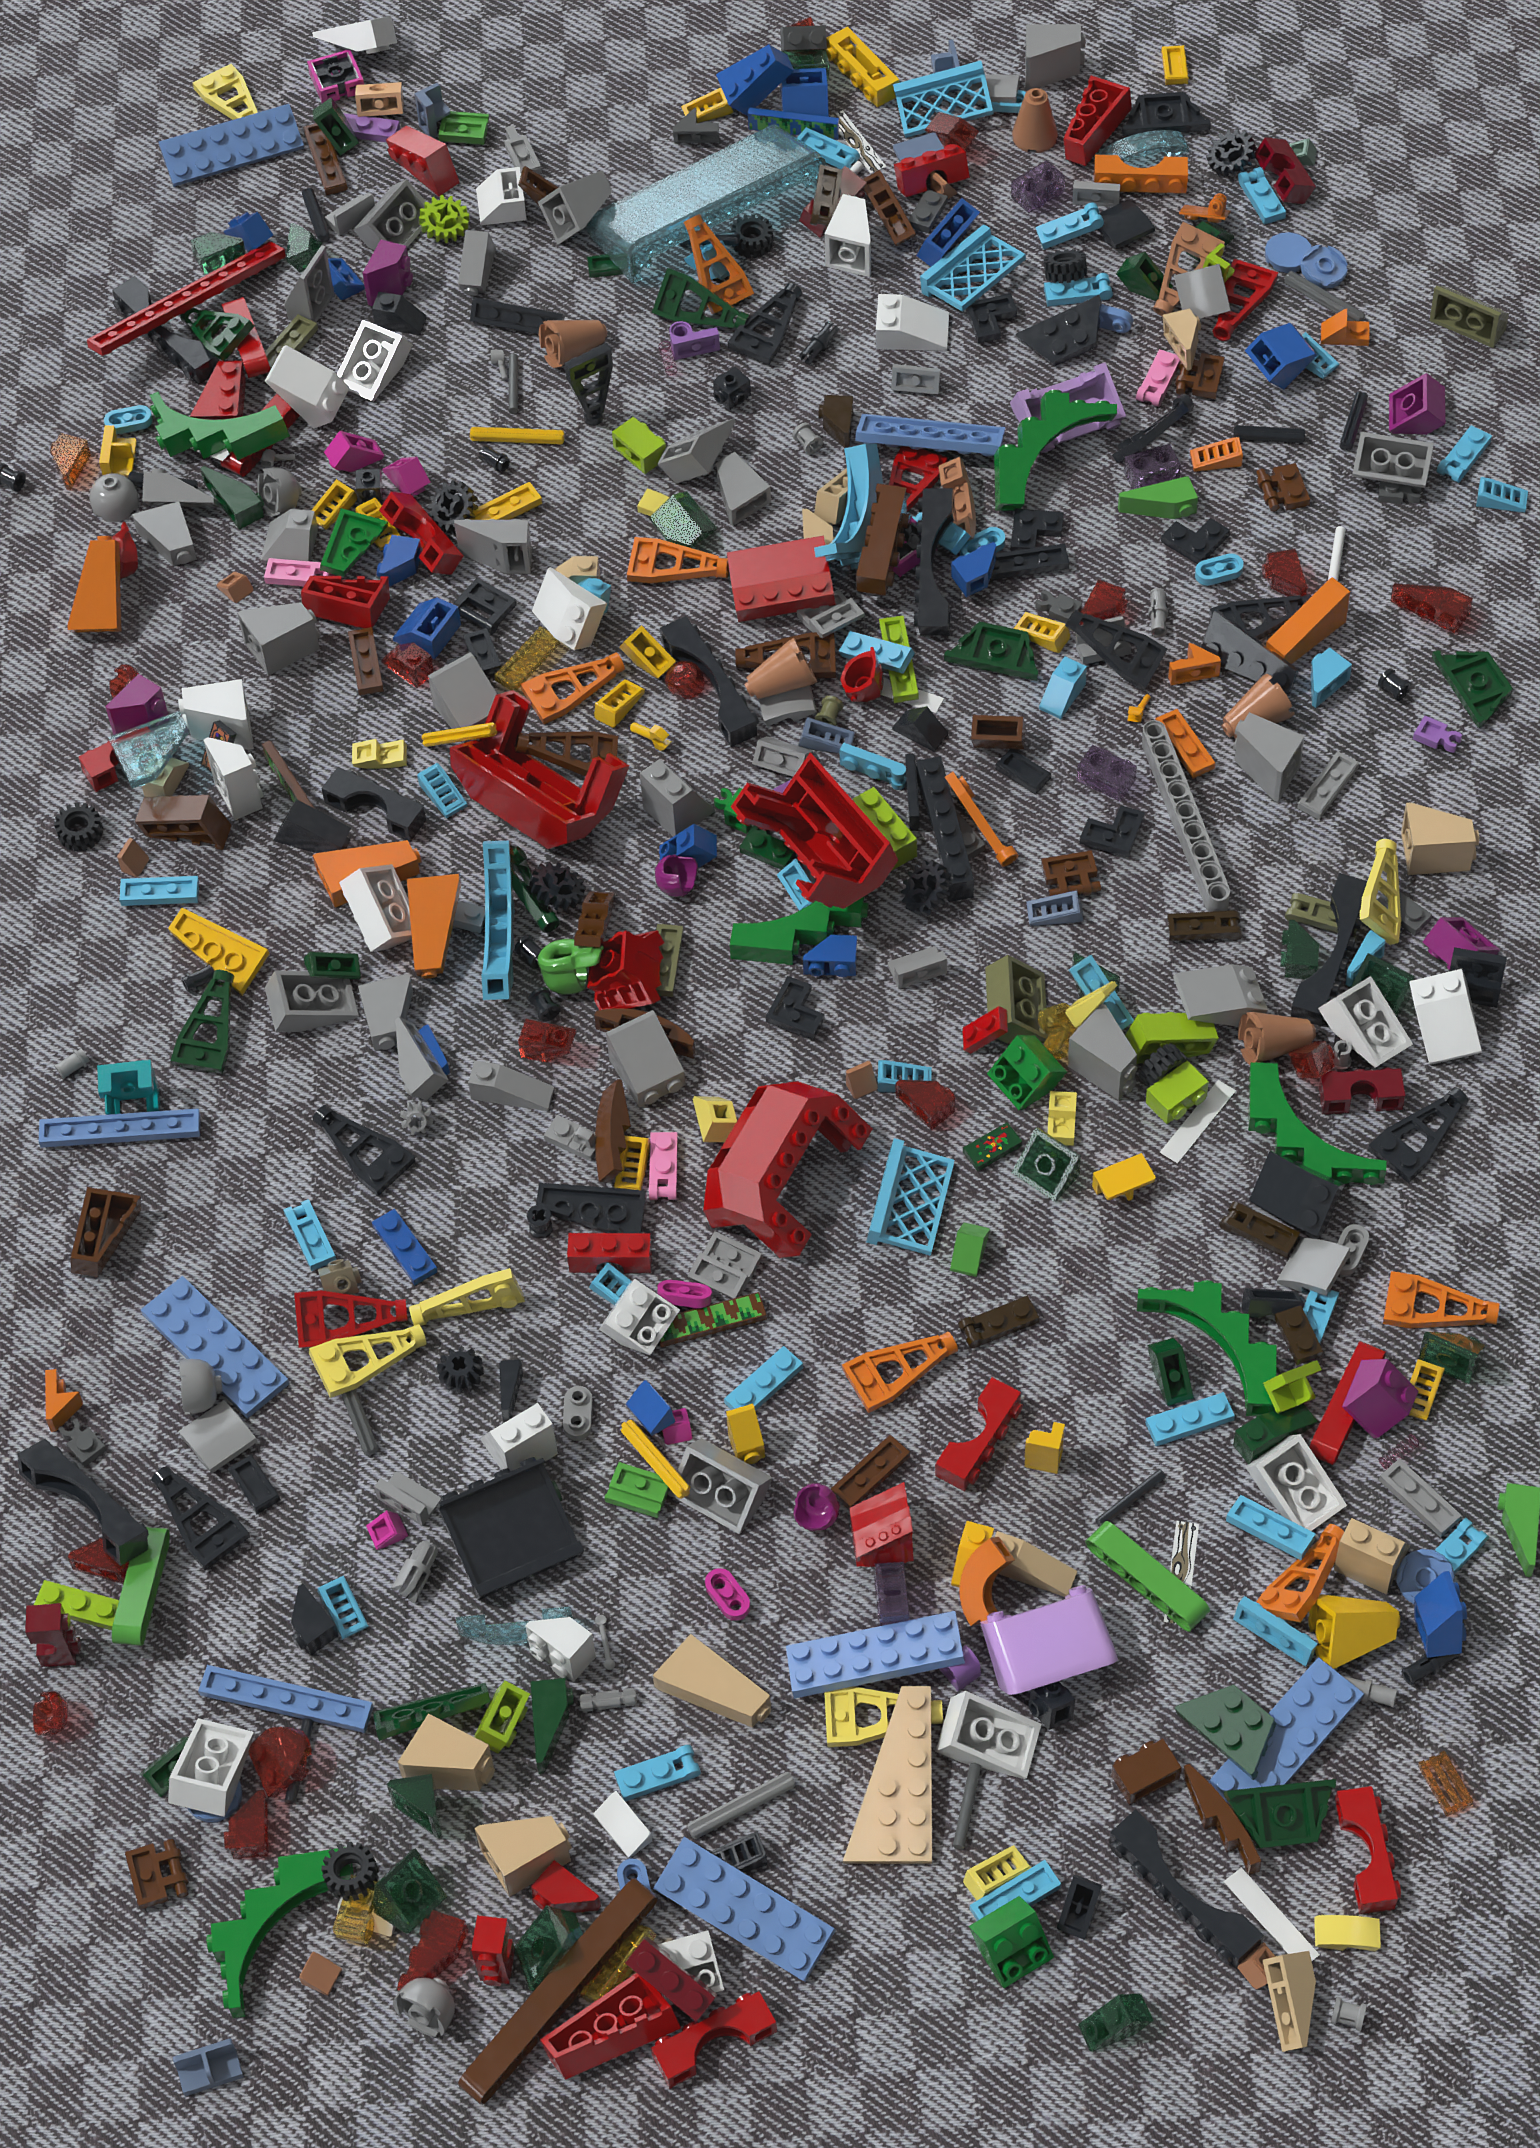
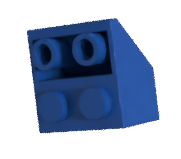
M826 68L794 69L780 84L782 111L829 117Z
M1287 323L1261 333L1245 349V352L1267 380L1283 390L1317 356L1292 323Z
M438 597L419 603L394 635L393 641L435 660L461 626L458 606Z
M1449 1571L1441 1573L1414 1597V1619L1427 1658L1462 1653V1641H1466V1629L1463 1623V1619H1467L1465 1602H1460L1459 1585L1457 1582H1453Z

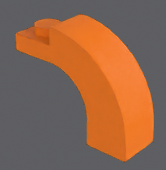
M1000 1537L989 1538L979 1546L970 1556L963 1569L959 1589L963 1613L970 1626L980 1624V1622L987 1620V1615L998 1612L992 1600V1585L996 1576L1015 1561Z

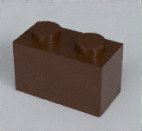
M973 715L971 730L973 747L1024 750L1026 731L1024 718L1020 716Z
M1162 1738L1157 1742L1149 1741L1145 1743L1138 1752L1131 1756L1125 1754L1119 1757L1114 1762V1765H1112L1111 1777L1130 1806L1180 1779L1182 1767Z

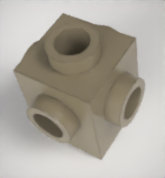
M334 1260L328 1263L327 1267L318 1269L324 1291L350 1295L359 1292L357 1284L362 1282L357 1267L352 1268L349 1260Z

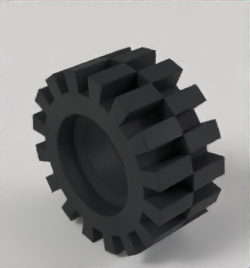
M751 214V218L744 215L743 220L738 218L737 223H733L731 232H737L741 235L740 244L732 246L735 252L738 251V255L742 256L745 253V258H749L750 255H753V258H757V254H760L762 257L765 255V251L768 253L770 247H773L772 224L769 223L767 218L763 220L761 215L758 218H755V214ZM749 234L759 235L757 238H746L745 236Z
M1064 249L1062 252L1058 250L1056 253H1049L1044 258L1045 278L1053 283L1057 281L1059 283L1064 281L1071 283L1072 280L1079 281V278L1083 279L1087 275L1085 253H1082L1080 250L1076 251V249L1071 251Z
M78 802L75 803L73 808H71L70 804L67 805L66 811L62 808L59 811L60 815H56V822H54L55 830L62 846L65 845L68 850H71L73 846L74 851L79 852V847L86 851L87 845L93 848L95 846L94 841L99 843L101 840L100 836H103V826L98 811H95L92 805L88 807L87 803H83L82 807H80ZM84 822L88 824L81 831L74 832L69 830L76 823Z
M1172 1043L1163 1046V1049L1160 1047L1156 1053L1153 1052L1150 1055V1059L1145 1060V1065L1140 1068L1139 1078L1148 1087H1151L1187 1060L1189 1061V1059Z
M347 1842L346 1848H343L342 1843L338 1844L339 1850L337 1852L333 1849L329 1851L331 1858L325 1856L323 1860L325 1866H322L321 1869L322 1876L329 1891L336 1898L340 1899L342 1896L344 1901H349L350 1896H352L353 1900L357 1901L359 1900L358 1894L362 1893L364 1897L369 1895L366 1890L367 1888L372 1891L374 1890L375 1884L373 1881L378 1882L379 1876L377 1873H379V1868L368 1847L365 1846L363 1848L362 1844L358 1842L355 1847L352 1842ZM357 1863L361 1866V1872L355 1878L349 1880L340 1878V1871L346 1865Z

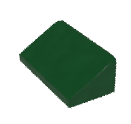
M309 952L304 957V964L312 978L361 979L358 954Z
M187 1736L181 1738L140 1773V1776L159 1797H162L169 1791V1778L189 1738Z

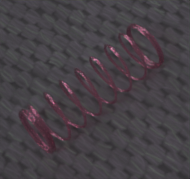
M671 344L669 345L668 348H663V349H661V348L659 347L660 354H661V350H665L666 352H669V351H667V350L670 349ZM674 363V366H673V365H670L671 368H672V367H675V369H677V366H675V365H676L675 363Z
M1409 1434V1440L1417 1448L1419 1441L1414 1435ZM1410 1436H1413L1415 1438L1414 1441H1417L1416 1444L1413 1443ZM1379 1457V1463L1387 1470L1389 1468L1388 1462L1383 1457ZM1381 1459H1383L1387 1464L1386 1467L1384 1466L1385 1464L1381 1461Z

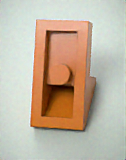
M1344 309L1321 323V344L1369 346V322L1347 321V309Z
M1192 643L1188 644V659H1179L1169 663L1168 678L1171 685L1220 675V657Z
M57 1369L45 1370L46 1421L50 1431L55 1432L81 1408L83 1401L79 1392L66 1393L65 1380L60 1379Z

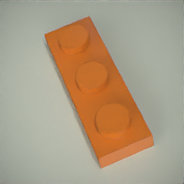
M1178 709L1155 718V720L1165 725L1177 757L1192 778L1215 769V761Z

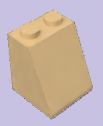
M1406 803L1401 836L1408 875L1470 871L1472 860H1476L1475 846L1479 845V832L1474 830L1472 820L1418 804Z
M1351 1518L1339 1542L1334 1571L1387 1595L1397 1574V1568L1406 1556L1410 1545Z
M430 1714L426 1716L398 1761L403 1783L408 1787L480 1791L484 1783L488 1784L495 1772L488 1744Z
M552 1816L484 1824L475 1828L480 1850L509 1897L533 1884L554 1860L562 1866L571 1861L569 1850L572 1847L568 1840L570 1836L561 1822L556 1824Z

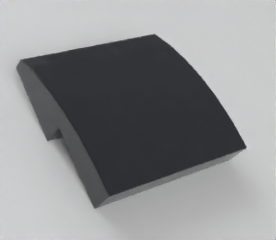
M1129 199L1098 213L1102 216L1104 224L1097 230L1103 233L1104 242L1115 249L1155 232V227L1149 218Z
M1454 947L1449 972L1462 969L1467 980L1471 1003L1497 1008L1507 957Z

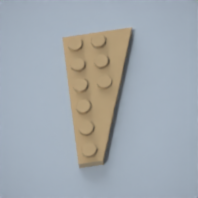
M901 1686L843 1859V1864H932L931 1686Z

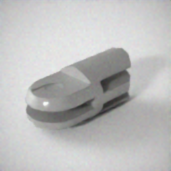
M429 1541L420 1542L410 1559L405 1560L391 1589L394 1591L399 1589L400 1595L403 1597L408 1596V1600L415 1603L431 1574L430 1568L437 1556V1547L435 1545L430 1546Z

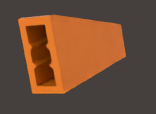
M97 536V540H90L68 621V630L72 633L121 631L119 542L112 540V536Z
M1331 577L1267 640L1266 647L1276 652L1290 664H1293L1346 623L1350 591Z
M408 840L322 852L313 855L316 871L334 907L348 903L339 882L359 868L392 864L401 882L420 874L419 863L422 862L417 848L412 849Z
M459 874L407 879L414 969L417 976L421 975L422 978H435L437 974L444 971L461 889Z

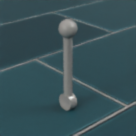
M598 1615L595 1618V1624L600 1629L606 1659L604 1667L607 1670H612L615 1667V1662L611 1659L605 1629L607 1620L604 1615Z

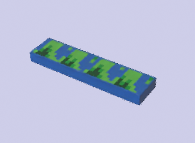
M749 108L748 110L749 130L800 135L807 127L831 139L838 140L839 118Z

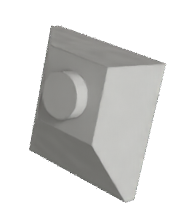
M290 509L271 521L260 560L261 563L267 564L269 558L310 562L318 533L315 511Z

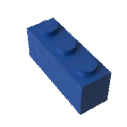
M961 198L927 237L916 256L932 267L958 244L970 230L980 212Z

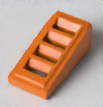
M1239 437L1192 449L1190 450L1193 471L1196 472L1241 467L1243 453ZM1204 456V461L1200 462L1199 457Z

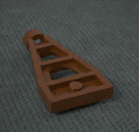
M817 632L805 633L750 645L745 648H735L736 668H757L766 661L763 659L765 652L778 650L786 642L794 638L800 648L806 647L810 650L808 665L816 678H836L835 635L832 633L821 638Z
M595 731L536 732L529 734L518 732L515 741L516 753L533 755L585 777L593 758L599 756L605 760L608 753L617 757L618 736ZM546 742L562 743L564 745L563 755L547 751ZM588 745L591 748L590 762H582L573 758L570 754L571 746Z

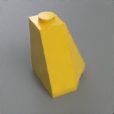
M1320 1594L1316 1603L1310 1609L1308 1617L1310 1632H1315L1319 1646L1315 1649L1317 1658L1319 1657L1335 1669L1395 1640L1397 1629L1400 1626L1399 1611L1384 1601Z

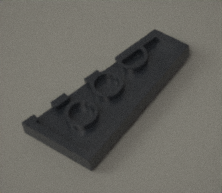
M539 1182L536 1205L546 1206L550 1210L551 1216L606 1233H642L647 1192L646 1190Z

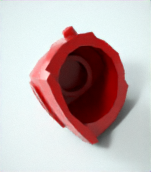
M125 522L122 523L121 530L112 537V540L119 542L120 579L132 575L138 567V551Z
M870 647V651L852 658L845 665V669L842 672L840 680L846 696L853 702H868L881 696L884 679L882 667L879 664L874 647Z

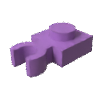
M1424 715L1414 732L1413 740L1435 749L1441 744L1445 750L1454 753L1457 744L1450 741L1460 743L1462 734L1457 731L1448 732L1447 724Z

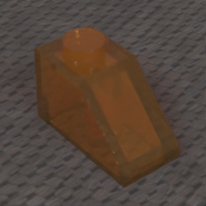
M60 433L57 440L51 445L50 454L53 457L54 465L66 490L71 491L91 454L86 439Z

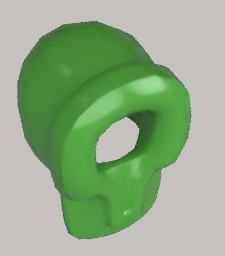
M561 939L546 945L538 955V965L541 968L546 986L551 991L562 995L574 994L586 989L588 984L587 967L594 966L600 962L601 952L604 949L603 945L601 947L574 946V939Z

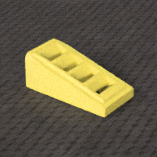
M1111 981L1076 1000L1066 1010L1065 1013L1075 1028L1081 1026L1099 1005L1110 996L1118 986L1115 981Z
M1013 1845L967 1870L963 1882L974 1898L979 1900L1029 1870L1031 1866ZM1009 1858L1017 1869L1013 1870L1006 1860ZM998 1865L1001 1867V1869L1004 1871L1006 1875L1003 1876V1874L997 1868ZM987 1872H989L992 1875L995 1881H992L990 1879V1877L987 1875Z

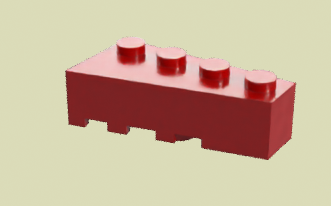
M635 1973L544 2036L540 2041L550 2061L566 2080L679 2030L681 2027L672 2007L659 1991L638 1973Z

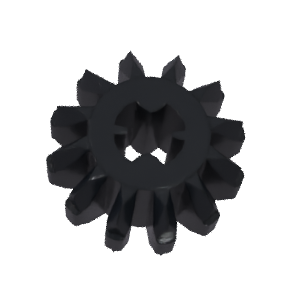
M462 1345L457 1352L450 1348L448 1351L449 1356L441 1355V1363L437 1364L439 1381L441 1384L446 1385V1389L449 1392L456 1388L459 1394H461L463 1388H467L471 1392L473 1389L472 1384L480 1385V1376L484 1375L482 1358L480 1355L476 1356L472 1348L466 1352Z

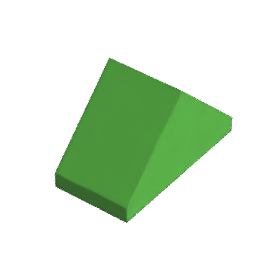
M965 1222L957 1231L950 1271L977 1277L990 1234V1228Z

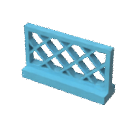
M982 61L893 84L905 138L994 114ZM982 82V87L978 92L969 89L972 84ZM958 89L960 93L955 99L947 95L950 90ZM965 93L974 97L969 105L960 102ZM936 95L938 98L933 105L925 101L928 96ZM943 99L952 103L947 111L938 108ZM978 100L987 103L988 108L977 110L973 107ZM916 102L911 111L904 108L903 103ZM921 105L930 109L925 117L916 114ZM956 106L965 109L962 115L955 116L951 113ZM934 112L943 115L939 121L932 122L929 120ZM912 118L921 121L917 127L908 129L907 125Z
M983 224L920 276L922 294L927 297L933 294L963 312L1025 261L1026 254L991 235V229ZM992 244L999 248V250L986 251ZM1003 256L1015 257L1013 260L1002 261ZM1000 257V261L986 263V258ZM983 258V263L970 264L975 259ZM1000 268V271H998L997 273H986L987 269ZM984 270V274L970 276V271ZM967 271V276L954 277L959 272ZM984 281V284L978 287H971L970 285L972 282ZM968 283L967 288L954 289V284ZM951 284V289H940L943 285ZM968 295V297L964 299L962 302L956 299L954 296Z
M894 1138L866 1243L877 1245L879 1241L930 1256L955 1160L903 1146V1140ZM906 1155L917 1158L921 1165L910 1170L905 1163ZM934 1164L946 1166V1173L936 1177L930 1166ZM925 1170L931 1180L920 1185L914 1174ZM909 1178L915 1188L904 1193L899 1182ZM935 1185L940 1192V1196L930 1200L924 1189ZM919 1193L925 1203L914 1208L908 1197ZM903 1200L909 1211L898 1216L893 1205ZM929 1208L934 1215V1219L924 1223L918 1212ZM913 1215L919 1227L908 1231L902 1220ZM896 1223L903 1232V1235L899 1237L886 1234L887 1228ZM923 1231L929 1239L928 1245L916 1243L912 1236Z

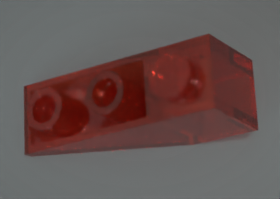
M1394 583L1390 601L1398 607L1417 614L1420 618L1437 624L1442 629L1456 633L1470 615L1473 598L1449 587Z
M432 1910L429 1919L425 1918L422 1922L419 1932L421 1939L418 1946L414 1945L411 1949L408 1959L410 1966L407 1974L403 1973L401 1975L397 1991H400L405 1984L416 1978H436L458 1959L468 1934L465 1920Z

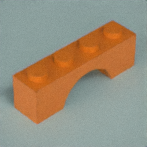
M1095 155L1094 183L1120 184V192H1187L1188 157L1164 156L1163 160L1155 166L1137 168L1124 163L1118 155Z

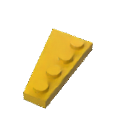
M184 908L180 909L168 928L179 941L204 963L211 965L214 971L225 970L235 976L232 987L242 996L270 954L268 949Z

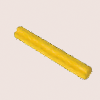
M471 427L470 439L472 441L563 444L565 439L563 430Z
M492 722L424 733L421 738L423 740L422 744L425 747L492 737L497 734L496 724Z
M633 1420L623 1422L621 1425L623 1435L672 1492L680 1499L690 1494L689 1484Z

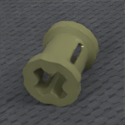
M825 696L821 701V711L817 713L815 720L836 726V718L838 713L843 710L844 704L835 696Z

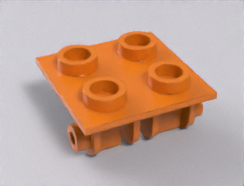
M1218 193L1210 201L1209 207L1184 205L1179 214L1184 215L1185 219L1198 220V217L1208 218L1207 221L1221 223L1222 220H1226L1231 210H1226V196Z

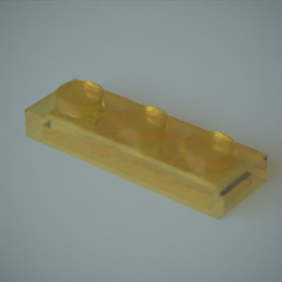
M540 626L495 674V681L516 692L521 687L520 684L524 683L560 645V641L554 638L550 631Z
M639 1924L580 1995L587 2002L593 2003L624 1982L633 1971L625 1962L646 1936L654 1941L657 1937L655 1932L651 1928Z

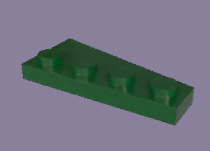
M486 1683L374 1711L373 1715L378 1740L381 1741L420 1727L428 1714L441 1720L467 1710L483 1708L485 1704L491 1702Z

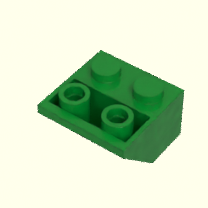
M1017 1035L988 1071L987 1075L1018 1110H1023L1050 1093L1067 1071L1035 1035Z
M1020 1896L969 1926L978 1950L1003 1988H1006L1054 1958L1036 1911Z

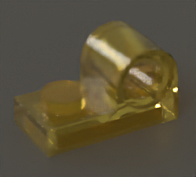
M1059 1003L1044 1008L1038 1014V1023L1041 1029L1049 1035L1044 1042V1046L1056 1060L1066 1057L1069 1049V1038L1076 1031V1028L1065 1013L1070 1007L1066 1003Z
M379 1880L378 1882L373 1881L375 1884L373 1891L369 1888L366 1889L369 1894L366 1897L361 1893L358 1894L359 1900L354 1901L352 1896H350L349 1901L342 1900L332 1928L338 1939L361 1944H368L374 1931L372 1912L381 1889Z

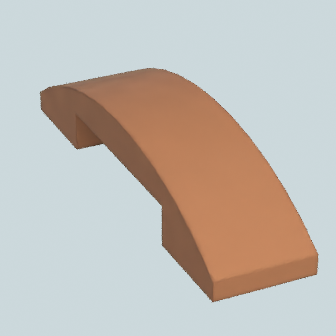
M958 457L939 465L941 486L943 488H953L955 497L953 523L971 536L968 539L969 541L974 539L976 512L969 478L963 460Z

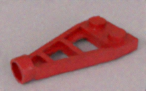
M1234 258L1230 265L1234 269V274L1225 282V288L1229 303L1242 306L1243 308L1239 313L1228 311L1218 315V321L1212 331L1218 340H1229L1235 328L1270 294L1278 279V272ZM1237 284L1256 291L1247 298L1234 294V287Z
M901 446L893 461L889 485L906 488V493L911 494L907 499V512L918 502L919 498L923 497V489H930L940 479L939 465L948 462V457L923 449L915 450L909 446ZM905 470L924 476L917 485L902 481V475Z
M324 1290L294 1293L299 1348L313 1347L334 1339L351 1337L394 1321H408L406 1299L389 1301ZM329 1304L345 1307L349 1313L347 1324L334 1330L326 1328L324 1308ZM371 1305L375 1307L377 1314L375 1320L361 1324L356 1323L354 1316L355 1306ZM395 1306L396 1316L390 1313V1309Z

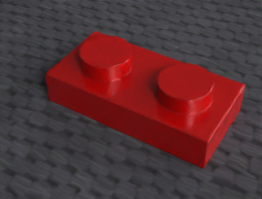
M998 1006L963 1027V1050L972 1054L1007 1033V1010Z

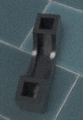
M337 767L321 788L325 804L345 813L359 806H374L386 813L389 833L409 842L412 841L426 822L424 805L419 801L408 799L400 795L396 790L386 789L374 780H366L351 770Z

